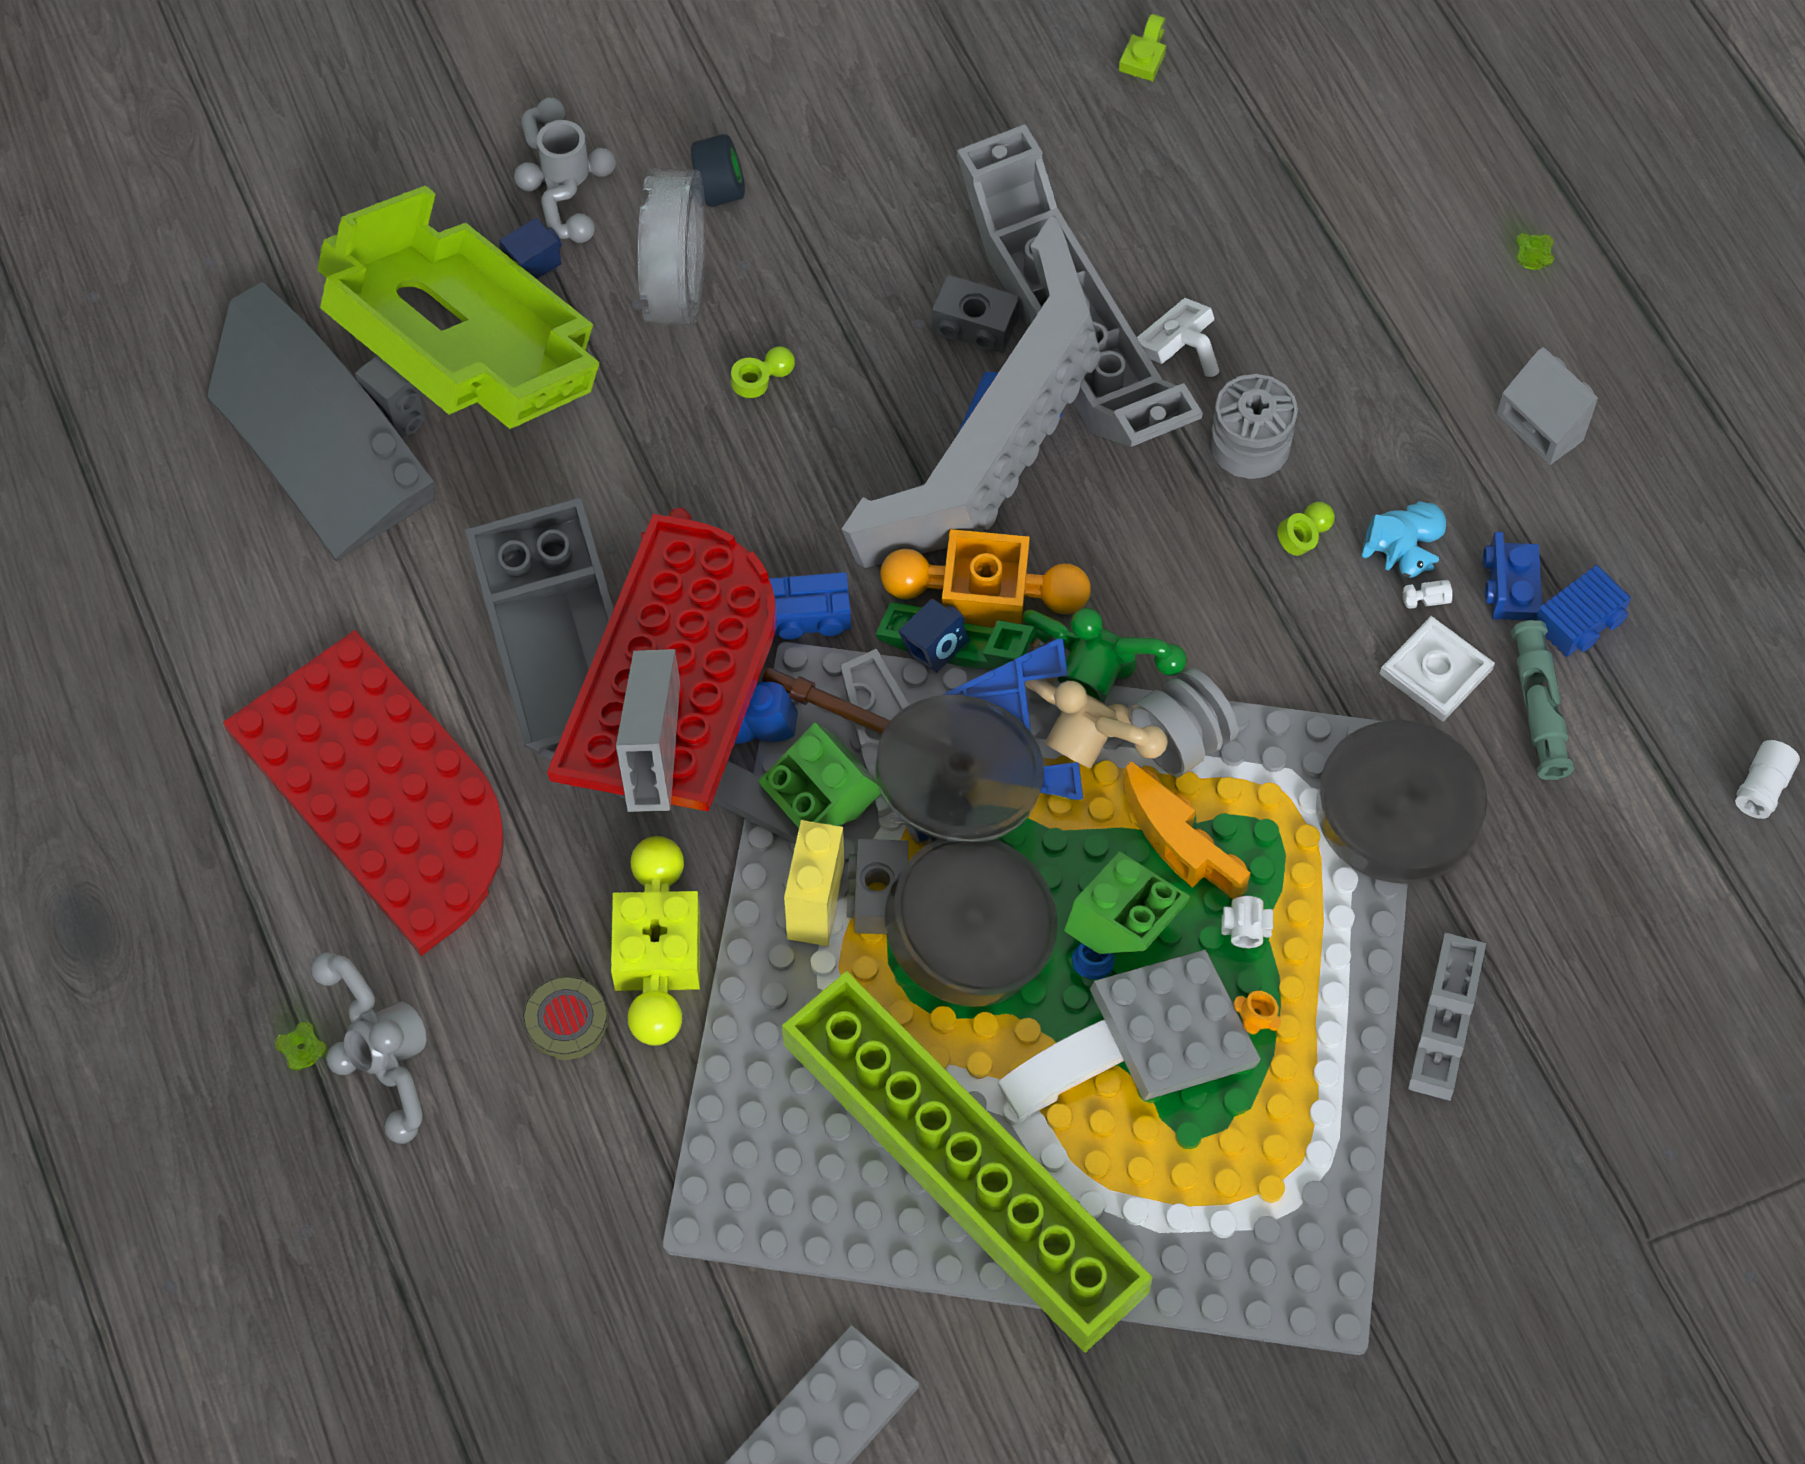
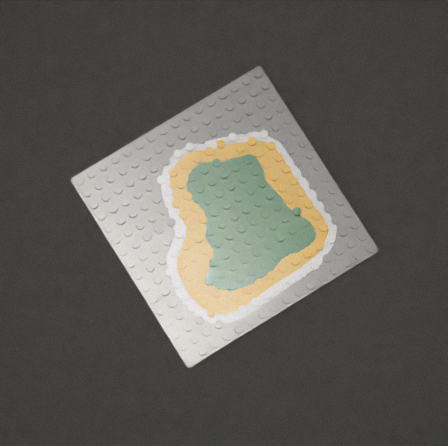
M783 642L777 648L774 669L796 679L801 676L815 682L816 688L848 702L840 665L866 654V652ZM881 655L928 737L951 747L944 693L994 669L965 667L947 663L936 673L916 659ZM1054 678L1052 684L1056 688L1060 685L1057 680L1058 678ZM1112 685L1105 702L1102 703L1107 706L1114 703L1122 704L1130 709L1133 704L1153 691ZM1026 686L1036 766L1076 762L1045 744L1062 711ZM792 700L798 710L795 736L779 742L760 740L753 773L762 777L814 722L837 736L865 767L854 722L809 702L807 705ZM1228 701L1238 723L1239 731L1237 738L1230 743L1222 745V748L1213 754L1205 752L1204 761L1178 778L1169 775L1152 758H1145L1140 755L1135 749L1134 743L1117 737H1108L1092 768L1079 763L1084 798L1080 800L955 776L954 767L944 763L952 776V782L974 812L973 832L930 855L923 843L916 844L909 834L906 825L909 822V805L878 819L873 801L856 820L845 823L843 828L844 875L829 946L787 940L784 895L796 844L744 819L663 1239L664 1251L669 1255L1041 1309L783 1045L782 1025L847 971L1153 1277L1149 1294L1120 1321L1353 1355L1364 1354L1369 1343L1410 853L1387 851L1366 840L1368 838L1359 829L1358 831L1355 829L1348 816L1346 794L1354 775L1373 760L1387 756H1406L1419 759L1420 729L1417 726ZM1388 757V758H1405V759H1389V760H1384V761L1404 760V761H1409V762H1403V761L1385 762V763H1382V764L1392 763V762H1402V763H1408V764H1401V763L1386 764V765H1383V766L1396 765V764H1399V765H1407V766H1388V767L1381 768V769H1379V770H1382V771H1380V772H1383V771H1386V770H1390V769H1405V770H1410V769L1417 768V767H1415V766H1418V765H1416V764H1418V763H1417V762H1414V761H1410V760H1414V759H1411V758H1406V757ZM1131 761L1140 768H1148L1154 772L1161 784L1171 792H1177L1185 796L1192 804L1193 809L1196 810L1193 828L1205 831L1213 839L1215 845L1227 855L1233 854L1244 862L1247 870L1250 872L1247 890L1242 896L1257 897L1264 903L1263 910H1273L1271 937H1263L1262 945L1254 948H1241L1231 943V934L1222 935L1223 908H1232L1233 899L1205 877H1202L1192 888L1172 870L1147 840L1135 819L1123 785L1126 766ZM1389 767H1406V768H1389ZM1365 769V770L1358 776V778H1359L1367 769ZM1391 770V771H1387V772H1392V771H1404V770ZM1403 772L1388 773V774H1394V773L1408 774V773H1403ZM1370 774L1365 780H1364V778H1363L1362 780H1361V778H1360L1359 780H1358V778H1357V779L1355 780L1353 786H1352L1351 793H1350V809H1351V813H1352V816H1353L1354 820H1355V817H1354V815H1353L1352 807H1351V795H1352L1353 787H1354L1356 781L1358 780V782H1357V784H1356V786H1355V788H1354L1353 796H1352L1353 811H1354V814H1355L1353 801H1354V792H1355V789H1356V787H1357L1356 794H1355V809H1356V813H1357V815H1358L1357 808H1356V795H1357L1358 788H1359L1360 784L1362 783V785H1361V787H1360V789H1359V792H1358L1357 805H1358L1359 814H1360V816H1361V813H1360V810H1359V803H1358V801H1359V793H1360V790H1361V788H1362V791H1361V794H1360V809H1361V812H1362V815H1363L1365 821L1368 823V821L1366 820V818H1365V816H1364V814H1363L1362 808H1361V796H1362L1363 789H1364V787H1365V785L1363 786V784L1365 783V781H1366L1372 774ZM1394 774V775H1389V776H1386V777L1397 776V775L1407 776V775ZM1390 777V778H1387V779H1385V780H1388V779H1391V778H1406V777ZM1402 779L1373 795V810L1381 822L1392 827L1389 828L1391 830H1388L1390 832H1387L1389 834L1399 836L1401 827L1407 821L1405 820L1402 823L1398 834H1393L1397 833L1398 827L1396 832H1394L1395 828L1403 818L1401 817L1403 813L1395 811L1392 806L1394 799L1404 797L1409 801L1410 808L1415 806L1416 784L1409 780ZM1350 785L1349 790H1348V796H1347V805H1348L1349 815H1350V817H1351L1350 810H1349V803H1348V802H1349V792H1350V788H1351V785ZM1368 785L1366 786V788H1365V790H1364V793H1363V797H1362V806H1363L1364 813H1365V809H1364L1363 800H1364V794H1365V791H1366ZM1371 788L1370 791H1369V794H1368V798H1367V806H1368L1369 813H1370L1371 817L1373 818V816H1372V814H1371V812H1370V809H1369V804H1368L1369 795H1370V792H1371V790H1372V788ZM1375 788L1373 789V791H1372V793H1371V796H1370V808H1371V811H1372V807H1371V797H1372V794H1373ZM1367 790L1366 795H1365V808H1366V796H1367L1368 790ZM1409 821L1403 826V828H1402V830H1401V833H1400V837L1388 835V836H1391V837H1387V838L1394 839V840H1402V841H1403V840H1404L1405 830H1404V832H1403V839H1395V838H1401L1402 831H1403L1404 827L1409 823ZM1411 825V826L1407 829V831H1406V834H1405V842L1393 841V842H1399V843H1407L1406 836H1407L1408 830L1410 829V831H1409V833H1408V844H1397V843L1388 842V843H1391V844H1387V845L1395 846V847H1411V846H1396V845H1411L1410 842H1409V834H1410L1411 830L1413 829L1412 825ZM858 839L908 840L905 935L855 933L854 918H846L847 892H855L856 879H848L849 854H857ZM1394 848V849H1402V850H1404V849H1411V848ZM1388 849V850L1399 851V852H1410V851H1411V850L1401 851V850ZM1121 851L1189 895L1190 898L1187 904L1145 951L1113 953L1115 959L1114 968L1107 977L1206 950L1232 1003L1238 996L1247 998L1253 991L1267 992L1274 997L1278 1004L1279 1012L1277 1016H1279L1281 1024L1276 1030L1266 1028L1259 1030L1257 1034L1248 1033L1261 1059L1255 1068L1143 1101L1125 1061L1058 1094L1056 1102L1019 1120L999 1087L998 1081L1045 1049L1076 1032L1104 1020L1090 991L1094 981L1100 979L1085 978L1074 970L1072 955L1081 942L1066 933L1064 929L1075 899L1116 854ZM963 865L982 867L1002 877L1004 880L1001 883L1009 891L1012 888L1015 890L1021 900L1019 904L1024 919L1023 935L1019 946L1025 931L1023 908L1026 916V933L1022 946L1013 958L1007 962L999 961L994 955L995 948H993L992 956V947L990 957V944L988 956L993 964L984 966L964 965L973 967L991 966L995 964L992 961L994 958L998 961L996 962L997 965L987 968H971L960 964L957 965L970 969L999 967L982 971L969 970L950 963L941 956L943 954L935 946L934 948L929 943L931 940L926 930L924 933L921 925L920 903L927 885L942 871ZM957 867V868H953V869L947 870V871L943 872L942 874H944V873H946V872H948V871L954 870V869H959V868H976V869H980V870H984V869L977 868V867ZM960 869V870H955V871H952V872H949V873L943 875V876L940 877L936 882H938V881H939L941 878H943L944 876H946V875H948V874H950V873L956 872V871H961V870H973V871H978V872L963 871V872H957V873L951 874V875H949V876H952V877H950V878L946 879L945 881H943V882L936 888V890H937L944 882H946L947 880H949V879H951V878H953V877H956V876H961V875H975V876H980V875H976V874H959V875H955V874H958V873H977V874H981V875H984V874H982V873H985V874H988V873L983 872V871H979V870H974V869ZM962 876V877H957V878H954V879H952V880L946 882L943 886H945L947 883H949V882H951V881H953V880H955V879H958V878H964V877H972V878H978V879H982V878L974 877V876ZM969 878V879H959V880H956V881H954V882H957V881H960V880H976V881H980V882H975V881H962V882L955 883V884L951 885L950 887H952V886H954V885H956V884H959V883H963V882H974V883H979V884H982V885H985V884H983V883H986V882L981 881V880H977V879H970V878ZM875 882L868 886L873 891H881L887 887L880 882ZM965 883V884L957 885V886H955V887H958V886H961V885H968V884L977 885V886H981V885L973 884V883ZM977 886L956 888L947 896L945 894L942 899V895L950 887L942 894L941 892L938 894L941 890L940 888L935 894L931 905V920L935 932L937 929L941 936L935 922V905L941 894L936 906L937 924V907L941 899L938 910L941 928L943 925L945 929V926L947 928L948 925L951 932L965 943H968L970 937L969 945L964 944L969 947L971 938L975 931L972 933L975 927L967 924L965 919L966 913L970 910L978 911L983 918L982 924L991 921H1001L1000 913L996 904L985 895L987 894L986 892L975 888L960 889L963 887L980 888ZM929 890L928 893H927L925 902H924V922H925V926H926L927 931H928V928H929L930 933H931V935L933 936V934H932V932H931V929H932V931H933V928H932L931 921H930V904H931V900H932V898H933V895H932V897H931V899H930L929 909H928V916H929V922H930L931 929H930V927H929L928 917H927L928 902H929V898H930V896H931V894H932V892H933V890H932L931 893H930V895H929V897H928V894H929V892H930V890ZM961 890H978L968 892L961 899L957 898L958 901L946 909V925L944 917L945 906L951 896H955V893ZM993 890L1002 899V897L995 890ZM925 892V894H924V896H923L922 905H921V918H922L923 927H924V923H923V917H922V907H923V901H924V897H925V895H926V892ZM927 897H928V901H927V905H926V919H927L928 928H927L926 920H925V903H926ZM943 899H944L943 904H944L945 900L947 899V901H946V903H945V905H944V909H943V919H944L945 926H944L943 920H942V908H943V904H942V907H941V921H942V925H941V922H940V915H939L940 906H941V903H942V900H943ZM934 900H935L934 910H933V917H934V923H933L932 907H933V903H934ZM1014 901V904H1015L1016 909H1017V912H1018V917H1019V930H1018V934H1017V938H1016L1015 942H1014V939H1015V937H1016L1017 928H1018V918H1017V913H1016L1015 907H1014V910H1015V914H1016V922H1017V925H1016V932H1015V936H1014L1013 940H1011L1012 937H1013V935H1014V931H1015V915H1014L1013 908H1012V912H1013V916H1014V930H1013L1012 937L1008 936V935H1011V933H1012V928H1013V917H1012V912H1011L1010 907H1009V910H1010L1011 918H1012V926H1011V932H1010V934H1009V933H1006V932H994V933H1005V934H995V935H993V937H994V939H995V938H1006V939L1010 940L1011 942H1009V943H1010L1012 946H1014L1015 943H1016V941H1017V939H1018L1019 932H1020V916H1019V911H1020V915H1021V933H1020V937H1019V939H1018V942H1017V944H1016V946H1017L1018 943H1019V940H1020V938H1021L1023 922H1022V914H1021L1020 907H1019V911H1018L1017 905H1016V903H1015V901ZM1002 908V911H1003V914H1004V925H1002V924H995V925H991V926L986 927V929L989 928V927H992V926H998V925L1005 926V925H1006V918H1005V913H1004L1003 908ZM1007 908V911H1008V915H1009V929H1008V930L995 929V930H992V931H989V932H993V931H997V930H1002V931H1007V932L1010 931V924H1011V923H1010V914H1009L1008 908ZM1000 909V912H1001V916H1002V922H992V923L986 924V925H984V926H987V925H990V924H994V923H1003V915H1002L1001 909ZM1006 912L1007 926H1006V927H993V928H990V929H994V928H1005V929H1007V928H1008V916H1007V912ZM978 930V931L975 933V935H974V937H973V939H972L971 948H968V947H965V948H967V949H972L973 940H974L976 934H977L980 930ZM980 933L977 935V937H976V939H975V941H974L973 951L964 949V948L958 946L957 944H955L953 941H951V942H952L954 945H956L957 947H959V948H961V949H963V950L970 951V952H974L975 942H976L978 936L980 935ZM982 939L980 940L978 946L979 956H972L964 953H961L963 955L960 956L975 960L983 959L982 945L985 939L983 940L982 944ZM941 940V942H942L948 949H950V948ZM986 940V942H985V944H984V946H983V955H984V959H985L984 961H973V960H968V959H964V958H961V959L967 960V961H971V962H985V961H987L986 958H985V954H984V948H985V945H986L985 953H986V957H987V946H988V944H989L990 942L987 943L988 940ZM977 941V943H976V953H969V952H965V953L977 955V945H978V941ZM980 944H981V949H980V950H981V957H982V958H970V957H966V956L980 957L979 948H980ZM952 956L953 958H955V959H957V960H959V961H962V962H965V963H969V964H977V965H978V964H988V963H991L990 961L987 962V963H970V962H966V961L960 960V959H958V958Z

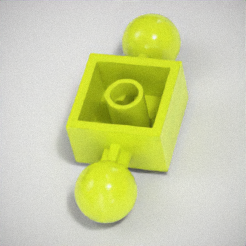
M663 836L648 837L634 848L630 861L631 870L636 880L644 886V892L613 893L611 973L615 991H642V994L630 1005L627 1021L629 1029L636 1039L644 1044L653 1046L671 1041L678 1034L682 1025L680 1005L668 994V990L700 989V905L698 891L669 892L670 886L680 878L683 872L684 857L680 847L673 840Z

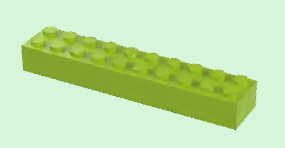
M847 971L782 1025L783 1045L1084 1353L1149 1294L1153 1277Z

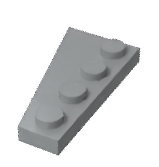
M877 649L840 665L848 702L928 737ZM854 723L865 768L885 789L874 800L878 819L906 807L912 802L952 782V776L942 761Z

